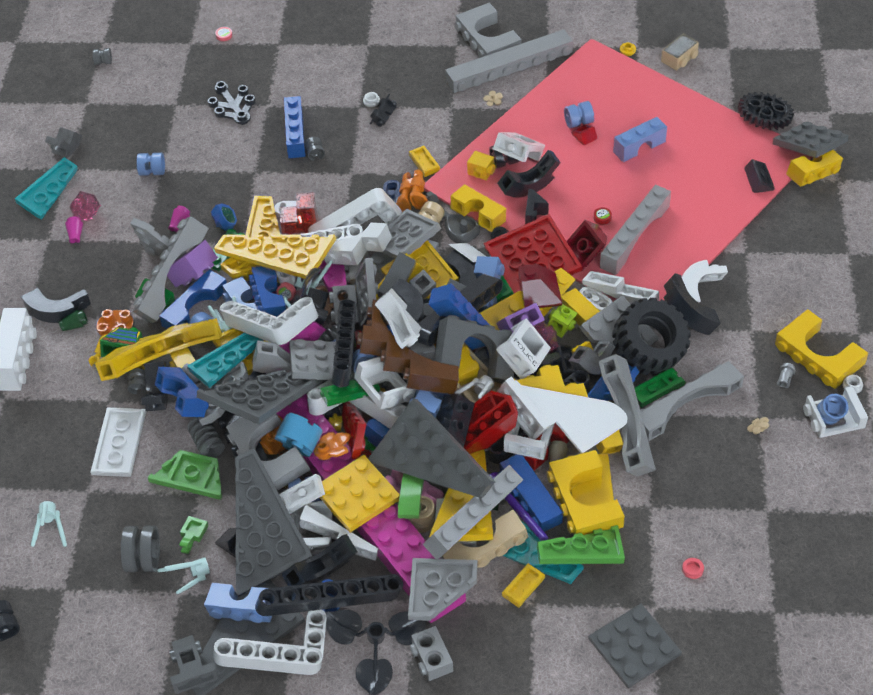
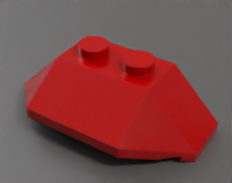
M490 391L475 402L464 444V449L469 454L487 449L516 427L518 411L511 395Z

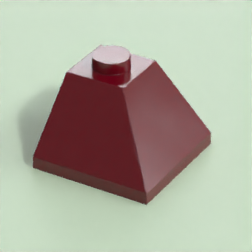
M584 220L567 240L568 245L582 265V271L604 248L607 236L597 224Z
M539 264L518 267V280L524 308L534 303H537L539 308L562 305L555 272Z

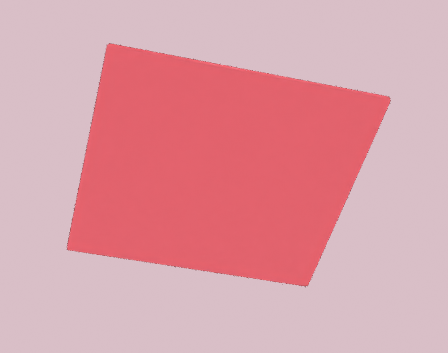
M590 39L425 182L424 191H431L437 195L439 200L451 206V195L465 184L506 208V222L500 227H504L510 232L525 225L528 195L524 197L505 195L497 182L507 170L516 173L526 172L539 161L527 157L526 162L520 161L511 165L506 163V166L495 169L493 175H490L487 181L468 175L467 161L474 151L490 155L489 148L494 146L498 132H516L544 144L545 148L541 158L550 150L554 152L561 163L552 173L555 178L536 193L548 202L549 214L565 240L567 241L584 220L597 224L594 221V211L597 208L605 207L612 212L610 223L606 225L597 224L607 236L606 245L583 271L571 275L582 284V280L590 271L614 275L600 268L601 252L655 184L670 190V207L661 218L655 219L643 231L629 254L625 265L617 275H614L624 277L625 284L659 291L660 301L661 299L664 300L663 297L667 294L664 285L675 273L682 276L691 265L703 260H707L708 265H710L792 180L786 175L791 160L805 156L811 161L813 157L773 145V138L780 134L766 127L765 129H762V126L755 127L756 124H749L750 121H744V117H740L739 113L594 39ZM589 101L594 111V122L586 125L595 127L597 139L583 145L572 135V131L583 126V124L581 123L578 127L569 128L564 117V107L573 104L577 106L578 103ZM658 117L667 126L666 142L654 148H651L645 142L640 146L638 156L622 162L613 152L614 137ZM751 159L766 163L775 189L773 191L758 193L752 191L744 169ZM470 212L466 216L478 222L479 212ZM537 215V219L545 215ZM605 294L606 296H608V297L612 300V302H614V301L617 299V298H614V297H612V296H610V295Z

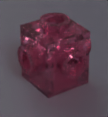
M80 191L72 201L70 209L73 216L79 217L81 221H90L101 205L95 195Z
M544 321L534 326L551 347L549 352L559 346L556 339L557 332L553 326H548Z

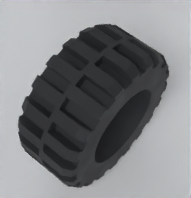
M651 297L649 300L642 298L630 304L616 321L615 329L612 332V337L615 338L613 345L618 349L616 351L617 355L625 358L631 367L636 366L641 371V374L648 375L651 373V375H658L673 368L687 353L691 343L689 340L691 332L687 330L689 327L687 320L684 321V315L681 311L678 312L672 304L668 305L667 301L662 299L657 301V298ZM644 324L655 328L662 335L665 348L657 349L646 344L639 334L638 325Z

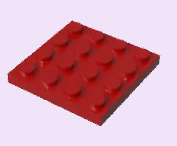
M550 214L484 243V248L489 256L499 257L504 265L505 271L503 276L514 294L520 291L518 280L519 266L539 264L553 272L562 268L570 275L582 271V265Z

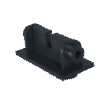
M388 94L386 99L382 98L378 104L379 109L375 108L370 115L372 118L370 124L374 121L379 127L385 125L393 111L397 108L396 101L388 99L390 94Z

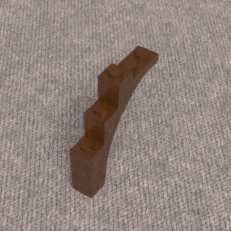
M373 299L372 307L367 308L366 319L370 320H367L366 325H363L362 333H358L357 337L360 353L380 356V362H383V371L404 373L403 379L407 380V388L455 394L459 381V366L433 361L415 353L406 346L402 349L383 322L380 310L375 306L377 300Z

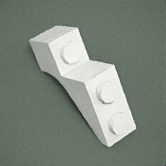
M370 223L360 234L335 241L324 258L325 262L328 263L332 260V264L358 265L367 251L383 252L392 238L387 223Z
M391 288L377 300L375 306L387 319L397 344L402 349L406 345L411 347L420 336L421 326L405 310L407 308L406 303Z

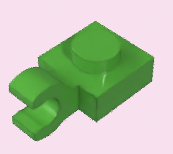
M188 516L180 531L181 537H183L179 544L183 547L182 553L189 554L194 541H201L208 528V521Z

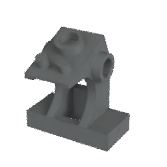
M193 635L171 642L173 649L169 650L173 663L177 662L180 669V674L170 677L175 694L218 680L213 662L202 666L199 654L203 653L199 640L194 641Z

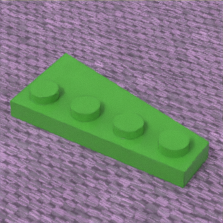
M618 525L611 526L609 530L597 529L593 530V533L583 535L578 533L574 534L571 538L559 537L537 543L539 564H622L625 560Z

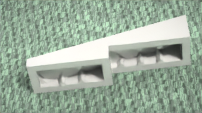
M590 271L582 280V284L618 299L623 295L630 304L642 298L649 300L650 297L657 298V301H659V291L625 284L624 277Z
M305 505L300 517V528L335 540L342 535L348 534L358 551L355 555L376 561L378 548L352 532L349 533L344 527Z

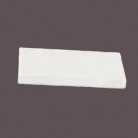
M107 407L91 468V475L131 477L146 415L145 409Z

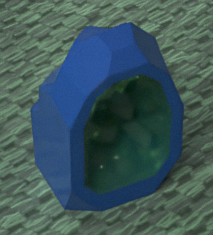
M218 204L211 211L212 218L217 227L224 231L234 228L237 218L234 210L229 205Z

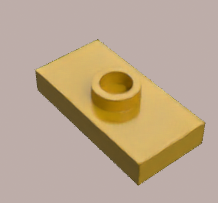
M425 146L409 151L410 158L418 169L422 171L424 177L437 173L440 170V166Z
M528 563L504 589L502 597L519 608L545 579V574Z

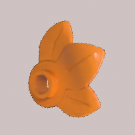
M329 432L325 434L314 449L315 456L320 460H327L331 457H339L348 453L349 451L344 445L349 441L351 435L345 432L337 434Z

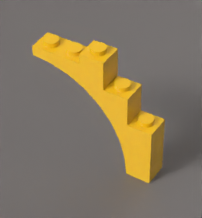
M217 318L192 324L175 325L161 334L147 336L133 345L119 347L97 361L95 365L101 381L115 379L153 359L192 345L219 339L223 335Z
M558 365L542 366L539 368L536 376L529 375L524 379L516 380L523 386L588 397L584 383L564 385ZM619 430L595 445L599 454H612L621 450L623 441Z

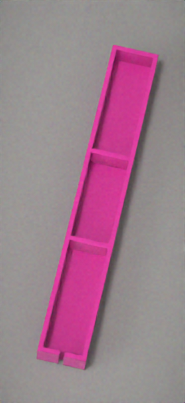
M307 394L292 402L291 406L288 405L277 412V415L282 419L289 413H294L308 419L307 422L312 426L315 423L323 430L321 437L329 432L338 433L323 414L316 416L309 413ZM347 444L344 446L349 452L339 457L320 460L315 456L314 451L310 457L303 456L311 469L310 471L313 475H319L321 481L356 460L351 458ZM393 504L358 527L357 531L365 541L378 548L377 556L391 574H396L402 578V588L410 597L413 558H435L422 545L426 540L408 518H398V506ZM466 593L429 622L433 623L466 602Z

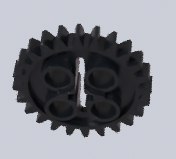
M754 92L753 94L743 95L737 108L738 113H741L740 117H744V121H750L749 124H756L755 127L762 126V129L768 127L769 130L772 128L778 130L779 127L784 129V126L788 127L794 116V109L791 108L790 104H787L788 101H782V97L776 98V95L770 96L769 93L765 95L763 92H760V94Z

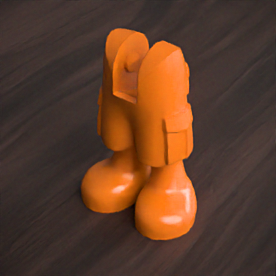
M419 169L414 170L413 178L409 172L405 173L402 177L399 189L400 196L396 201L402 212L406 209L411 210V204L416 209L421 210L425 202L428 201L426 196L422 194L425 182L423 180V173Z

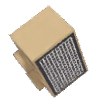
M682 34L662 50L661 62L677 71L679 68L685 67L689 60L697 57L699 43Z

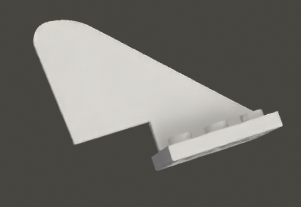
M512 376L497 390L499 393L511 395L518 411L517 423L529 438H538L556 422L581 454L624 427L627 423L626 413L612 402L523 386L514 380Z

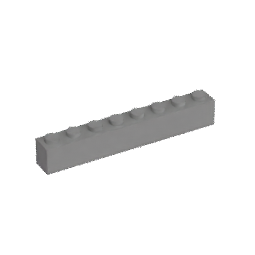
M561 30L445 69L446 82L454 93L464 91L467 88L479 86L488 81H494L496 78L509 76L517 71H523L531 66H538L543 62L567 56L573 52V40L565 30Z

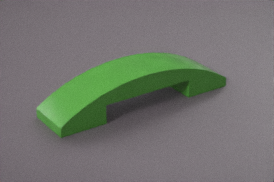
M403 473L398 518L419 519L424 485L423 479Z

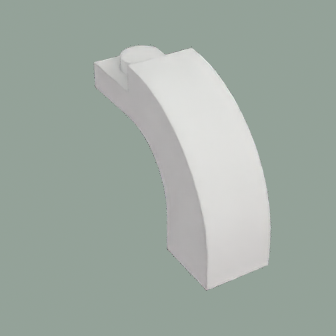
M703 260L691 265L681 277L689 294L700 303L698 283L722 280L728 271L726 266H709L708 261Z

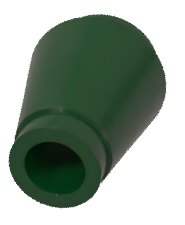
M76 310L58 322L61 330L67 331L85 327L84 325L88 324V319L83 310Z

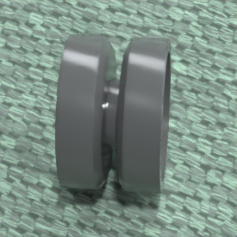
M145 525L141 531L138 526H125L121 539V561L124 571L126 573L137 572L141 567L144 572H156L160 556V537L157 526Z

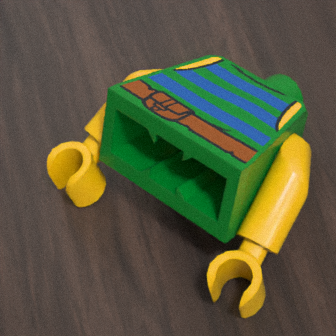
M118 327L110 333L101 336L94 351L96 354L89 358V364L92 367L95 362L100 360V357H105L119 347L137 343L142 339V333L135 327L130 329ZM143 364L140 365V366H138V367H136V368H142V369L145 370V367H144Z

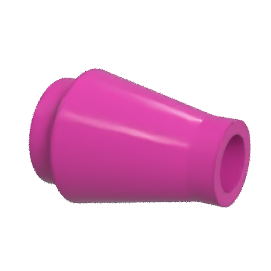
M177 206L173 210L168 229L178 232V224L182 219L190 217V211L184 206Z
M72 216L65 223L69 242L79 243L83 222L79 217Z

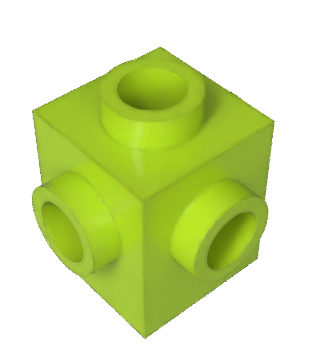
M563 304L557 309L553 308L548 316L550 320L546 329L563 338L568 330L572 331L575 327L577 312Z

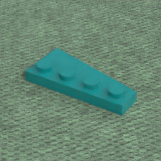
M65 157L62 158L15 198L16 203L42 220L77 172V165Z
M243 333L187 365L189 372L210 388L252 353L256 348L257 341H263V339Z
M522 522L527 529L528 538L521 545H515L508 549L507 553L503 556L525 566L529 563L542 573L571 584L582 572L584 566L582 564H539L537 543L540 540L527 524Z

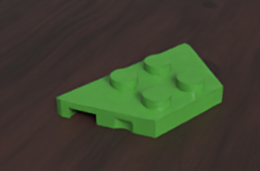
M180 450L173 455L172 459L167 460L161 465V470L154 475L151 473L148 476L150 483L219 500L222 499L219 462L217 458Z

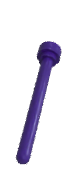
M493 472L490 476L494 479L499 473ZM509 493L504 498L540 541L548 540L545 532L512 494Z

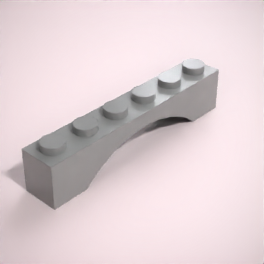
M655 184L601 252V269L614 275L618 274L625 265L629 254L643 231L655 219L661 218L670 207V190Z
M191 216L182 219L178 224L177 228L179 230L177 234L170 238L168 242L170 244L169 248L165 249L161 254L160 264L153 268L151 272L152 278L144 284L142 288L143 294L141 297L138 296L133 304L135 308L132 312L150 323L157 322L166 306L164 297L165 282L171 265L185 250L201 244L209 229Z
M257 341L253 356V371L272 373L285 370L286 373L291 372L290 354L276 343Z
M617 354L599 361L603 380L611 393L614 403L627 415V423L622 427V455L626 471L635 476H642L656 469L628 362Z
M728 361L723 365L716 366L709 373L702 374L695 381L686 383L681 389L672 391L667 397L655 401L648 408L641 409L640 412L648 442L664 433L671 416L684 404L705 396H727L742 387L744 376Z
M510 465L494 478L495 483L483 498L474 496L422 544L436 560L444 555L523 481Z

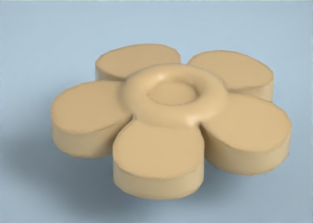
M490 91L489 95L484 96L483 99L488 101V106H493L494 103L495 105H500L503 95L502 93L496 94L495 91Z
M763 417L753 420L752 424L747 428L748 431L753 432V434L763 432L769 427V419Z

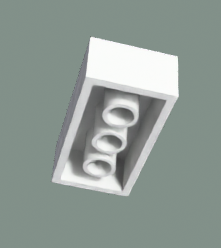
M26 308L3 309L0 321V391H21L22 384L26 383L25 370L30 366L29 354L33 353L32 340L36 339L37 335L36 328H33L32 317L29 316Z

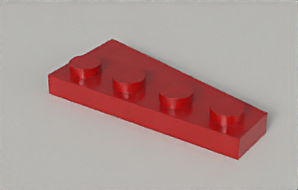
M344 402L341 414L345 433L351 435L347 442L351 458L358 459L361 451L364 452L365 450L364 434L366 422L355 405L350 402Z

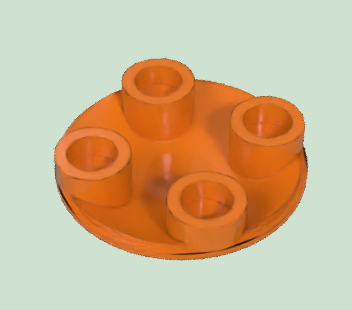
M106 309L102 312V317L98 320L96 329L101 336L110 333L118 327L130 329L133 326V317L129 310L112 311Z

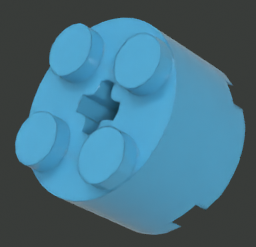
M289 413L284 417L274 439L283 443L282 446L285 449L290 450L296 447L303 456L310 457L323 430L315 423L312 426L307 422L308 419L294 413Z

